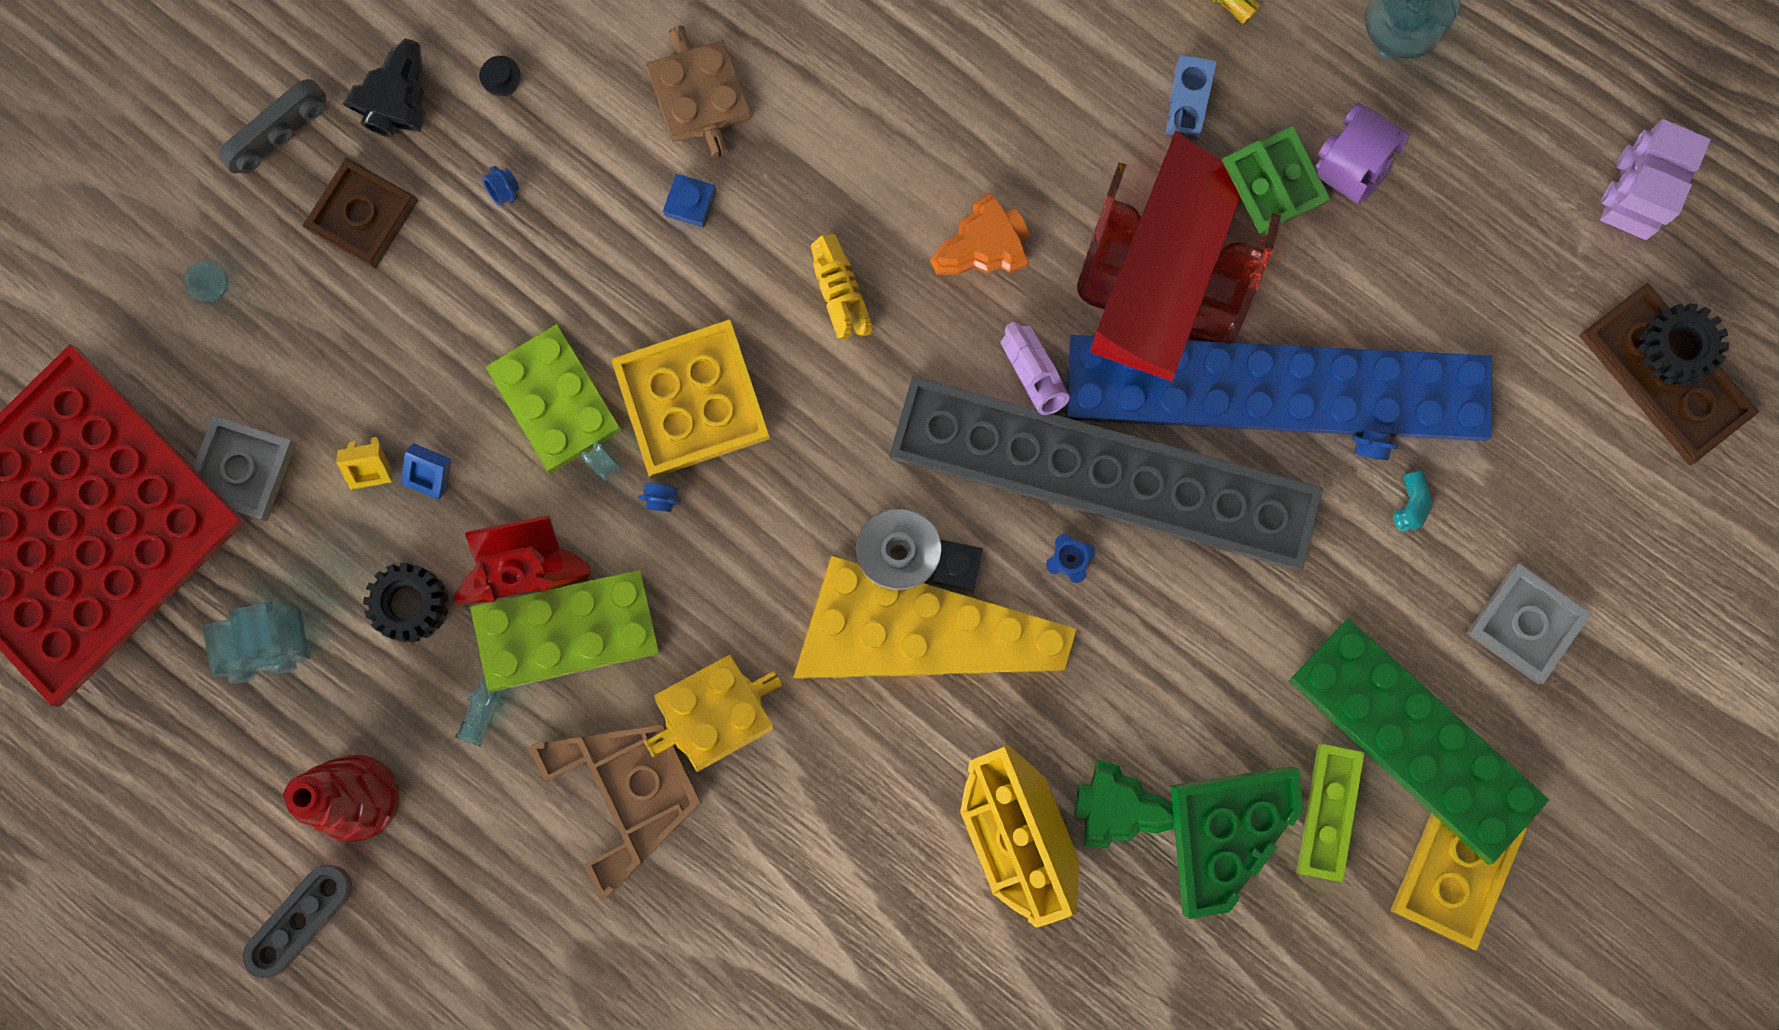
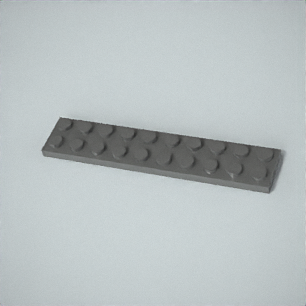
M912 376L889 455L892 460L1296 571H1301L1304 567L1323 487L1054 414L1041 415L1036 409Z

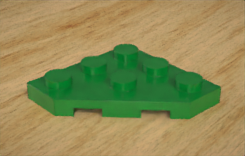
M1288 766L1170 785L1182 915L1188 919L1226 913L1233 909L1241 898L1238 896V893L1251 875L1257 876L1277 847L1274 844L1288 825L1293 826L1303 813L1300 772L1298 768Z

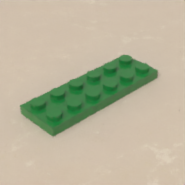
M1349 618L1288 681L1487 865L1495 863L1550 800Z

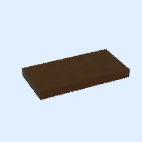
M1647 282L1582 332L1579 337L1688 465H1692L1757 415L1759 411L1720 365L1717 366L1718 369L1708 376L1684 386H1677V381L1670 385L1663 383L1664 375L1654 378L1650 374L1655 368L1652 364L1644 367L1641 361L1648 356L1647 353L1639 354L1638 347L1645 343V341L1639 340L1641 333L1647 329L1645 327L1647 323L1668 308L1670 309V307ZM1675 330L1671 333L1669 345L1673 353L1684 360L1693 359L1698 351L1697 343L1693 336L1685 330Z

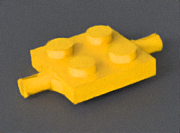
M728 655L654 695L655 702L665 717L667 729L645 740L644 743L652 757L676 745L677 748L688 756L696 772H699L773 730V724L763 710L760 698L782 687L781 681L775 671H771V673L752 683L742 675L731 655Z

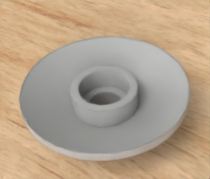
M906 509L887 510L872 517L861 529L856 542L857 561L863 573L875 584L892 590H906L921 585L936 571L941 558V540L933 524L921 514ZM895 550H902L907 556L902 560H895L891 557V554Z

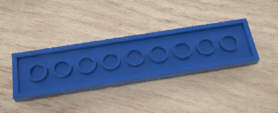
M1070 335L1067 385L1069 401L1067 403L1066 418L1076 421L1363 435L1364 429L1378 433H1387L1393 437L1488 441L1492 438V355L1187 341L1173 381H1169L1090 353L1095 336Z

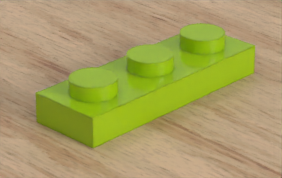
M1326 744L1317 745L1296 870L1297 874L1343 883L1365 752Z

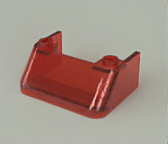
M1121 162L1118 163L1077 282V292L1081 299L1089 305L1104 310L1141 219L1139 212L1133 206L1115 200L1127 164ZM1272 213L1259 247L1244 242H1234L1222 249L1189 338L1197 341L1224 342L1227 344H1231L1237 338L1272 255L1281 215Z

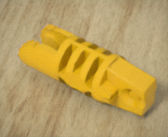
M835 234L822 235L811 244L814 258L813 266L816 278L819 280V287L824 301L828 303L826 307L836 336L839 340L850 338L853 331L852 327L857 335H870L873 332V327L862 295L859 293V286L854 272L850 271L852 269L851 263L844 254Z

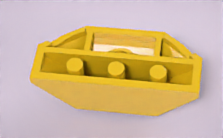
M1009 745L970 760L968 766L969 775L964 788L960 813L993 895L1017 913L1028 918V922L1036 928L1077 914L1079 858L1046 777Z

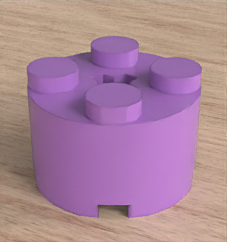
M1358 102L1345 118L1343 124L1346 125V128L1338 137L1332 134L1318 153L1321 159L1315 166V170L1320 180L1356 204L1361 205L1362 200L1366 201L1393 166L1391 163L1395 157L1392 154L1393 151L1401 154L1410 138V134L1370 107H1365Z

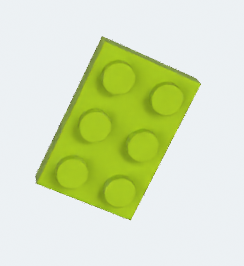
M557 324L485 366L544 467L550 474L622 432L616 419Z

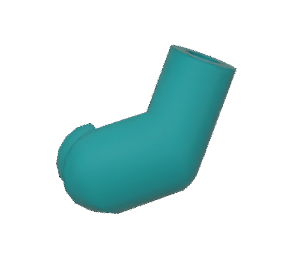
M1424 470L1403 475L1409 500L1404 509L1396 510L1393 514L1395 526L1402 532L1409 529L1416 531L1421 528L1432 509L1433 501Z

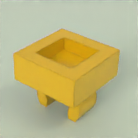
M377 437L371 438V444L357 446L355 441H351L346 449L337 450L336 463L350 490L392 482V468Z

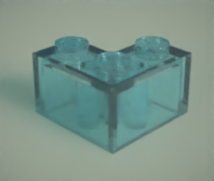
M274 601L229 611L230 619L202 626L211 676L228 679L229 684L254 680V672L270 669L271 674L293 671L297 669L296 662L310 659L301 610Z

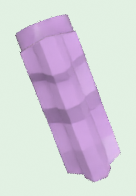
M1016 322L1006 325L1005 336L1000 343L1035 409L1041 415H1049L1059 411L1068 403L1069 394L1031 326H1020Z

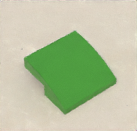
M1293 126L1263 141L1259 140L1222 159L1259 234L1288 222L1330 200Z

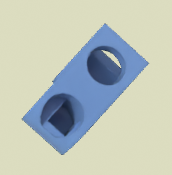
M1184 55L1179 56L1173 76L1169 101L1170 109L1165 134L1173 136L1176 130L1186 138L1199 139L1217 61Z

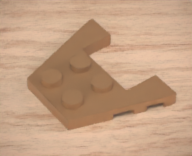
M663 724L558 741L534 743L528 746L544 782H549L587 763L622 836L624 844L584 864L600 900L609 897L702 803L675 745L652 757L644 743L645 740L665 731L667 728Z

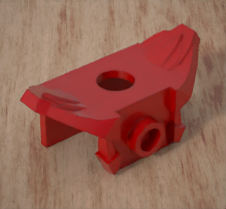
M550 515L468 531L465 536L476 567L465 577L461 586L456 590L454 602L460 606L479 602L494 603L496 598L535 590H541V593L557 586L587 580L590 575V564L582 561L577 555L560 548Z

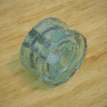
M595 441L592 444L593 450L591 452H583L580 455L606 483L609 481V474L611 472L618 473L621 468Z

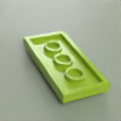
M640 570L554 588L543 593L536 592L470 607L488 693L659 654Z

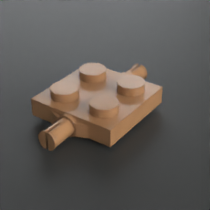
M677 26L678 35L675 27L668 31V34L672 40L675 52L670 56L646 63L647 71L672 143L689 137H706L712 158H719V151L721 157H723L729 151L726 148L721 132L732 124L750 119V112L724 40L701 47H691L685 27Z

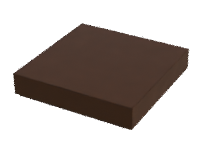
M345 158L302 226L312 234L376 269L419 200L411 193Z

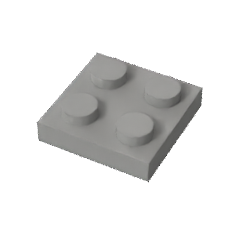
M212 416L193 468L236 512L267 522L296 443L283 437Z
M1518 563L1511 568L1466 634L1539 685L1544 684L1591 616V613Z

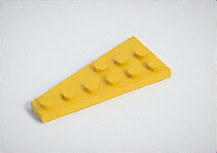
M831 556L793 678L1064 671L1077 629L925 583L906 590L887 589L872 582L863 573L858 563Z

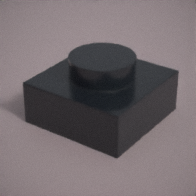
M941 540V558L934 572L933 583L974 591L983 548Z

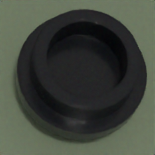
M494 56L482 65L479 78L484 89L491 95L508 96L518 88L521 81V72L513 59L507 56Z

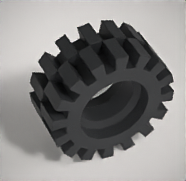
M1682 303L1670 309L1668 308L1647 323L1645 326L1647 329L1641 333L1639 340H1643L1645 343L1640 345L1638 349L1639 354L1647 353L1648 357L1641 362L1644 367L1650 364L1654 366L1655 369L1650 373L1654 378L1664 375L1663 383L1670 385L1677 381V386H1684L1708 376L1718 369L1717 366L1724 362L1726 356L1721 354L1729 350V342H1721V339L1728 336L1726 328L1719 331L1716 328V325L1722 322L1719 316L1711 320L1707 317L1712 310L1704 307L1696 311L1698 304L1689 303L1683 307ZM1685 330L1693 336L1698 347L1697 354L1693 359L1684 360L1673 353L1669 345V337L1673 331Z
M400 563V566L392 564L386 567L387 572L379 571L374 575L377 579L375 584L369 582L366 587L367 590L371 591L370 596L364 597L363 604L369 607L368 611H364L366 618L373 621L371 626L376 631L381 632L383 636L397 641L417 642L420 641L419 638L421 637L428 638L433 635L431 632L433 628L439 629L443 623L439 620L442 615L447 616L448 609L444 607V602H449L448 594L442 590L445 588L444 584L436 578L435 574L409 563ZM404 587H414L420 593L422 600L418 613L409 619L398 618L391 607L394 594Z

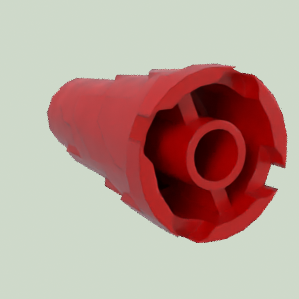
M347 755L328 760L290 780L284 790L283 798L285 799L288 813L294 816L300 823L311 825L317 831L325 833L336 840L345 842L365 841L372 836L379 835L392 822L399 804V786L395 785L391 776L394 774L379 760L364 755Z

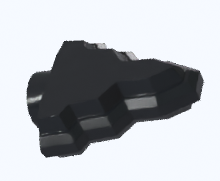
M404 38L388 53L382 67L369 71L361 85H354L350 89L343 105L363 115L360 123L366 129L390 138L394 136L396 128L411 132H421L426 112L420 106L424 91L417 82L423 67L420 44Z

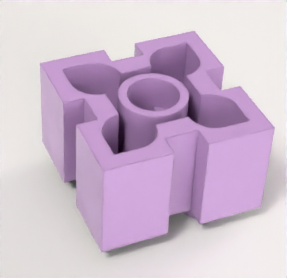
M1662 119L1650 131L1643 130L1634 146L1627 145L1618 159L1616 168L1621 170L1618 176L1620 179L1618 183L1612 181L1603 194L1601 204L1606 207L1600 221L1641 239H1649L1660 230L1662 224L1667 225L1680 215L1692 186L1690 182L1693 174L1699 169L1711 139L1665 119Z

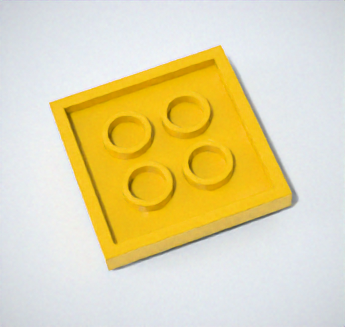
M730 319L611 359L646 470L651 479L770 439Z

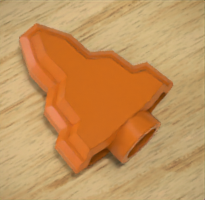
M989 193L973 203V213L960 221L958 234L940 245L930 259V264L936 275H960L973 268L985 273L1001 268L1008 273L1029 266L1028 258L1021 243L1029 239L1027 226L1016 208L1005 212L995 197Z

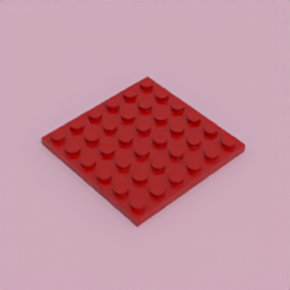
M71 344L0 412V651L51 706L61 707L246 522L83 352Z

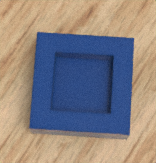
M675 174L663 209L664 215L704 228L717 191L715 185Z
M413 443L405 451L401 484L439 500L447 491L452 459Z

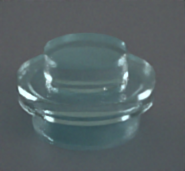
M200 262L188 269L185 275V287L188 294L195 300L202 303H211L220 299L226 292L228 277L226 272L216 263Z

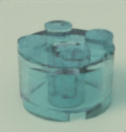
M1370 0L1365 12L1366 30L1370 39L1376 45L1378 52L1384 57L1403 59L1421 57L1431 52L1441 42L1456 18L1461 0Z

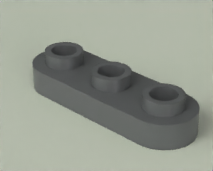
M312 79L296 83L231 137L220 149L219 160L231 173L246 174L252 172L260 165L262 158L275 147L286 144L292 138L294 131L306 121L317 118L323 112L326 101L325 92Z
M334 865L321 866L312 870L246 944L243 951V962L250 974L258 978H269L281 974L289 967L350 897L352 882L344 869ZM329 879L333 880L336 884V891L333 895H329L325 891V883ZM298 913H302L306 917V925L302 929L298 928L295 924V917ZM269 946L273 947L276 951V959L273 962L268 961L265 956L266 949Z

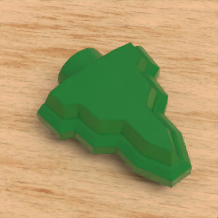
M1097 760L1091 785L1079 784L1074 819L1085 820L1084 847L1108 848L1112 841H1130L1140 831L1158 834L1174 829L1172 803L1163 796L1146 793L1140 781L1122 775L1118 765Z

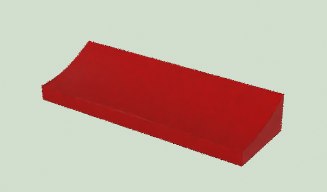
M1176 130L1099 322L1090 352L1169 381H1173L1240 200V195L1222 160L1198 147Z

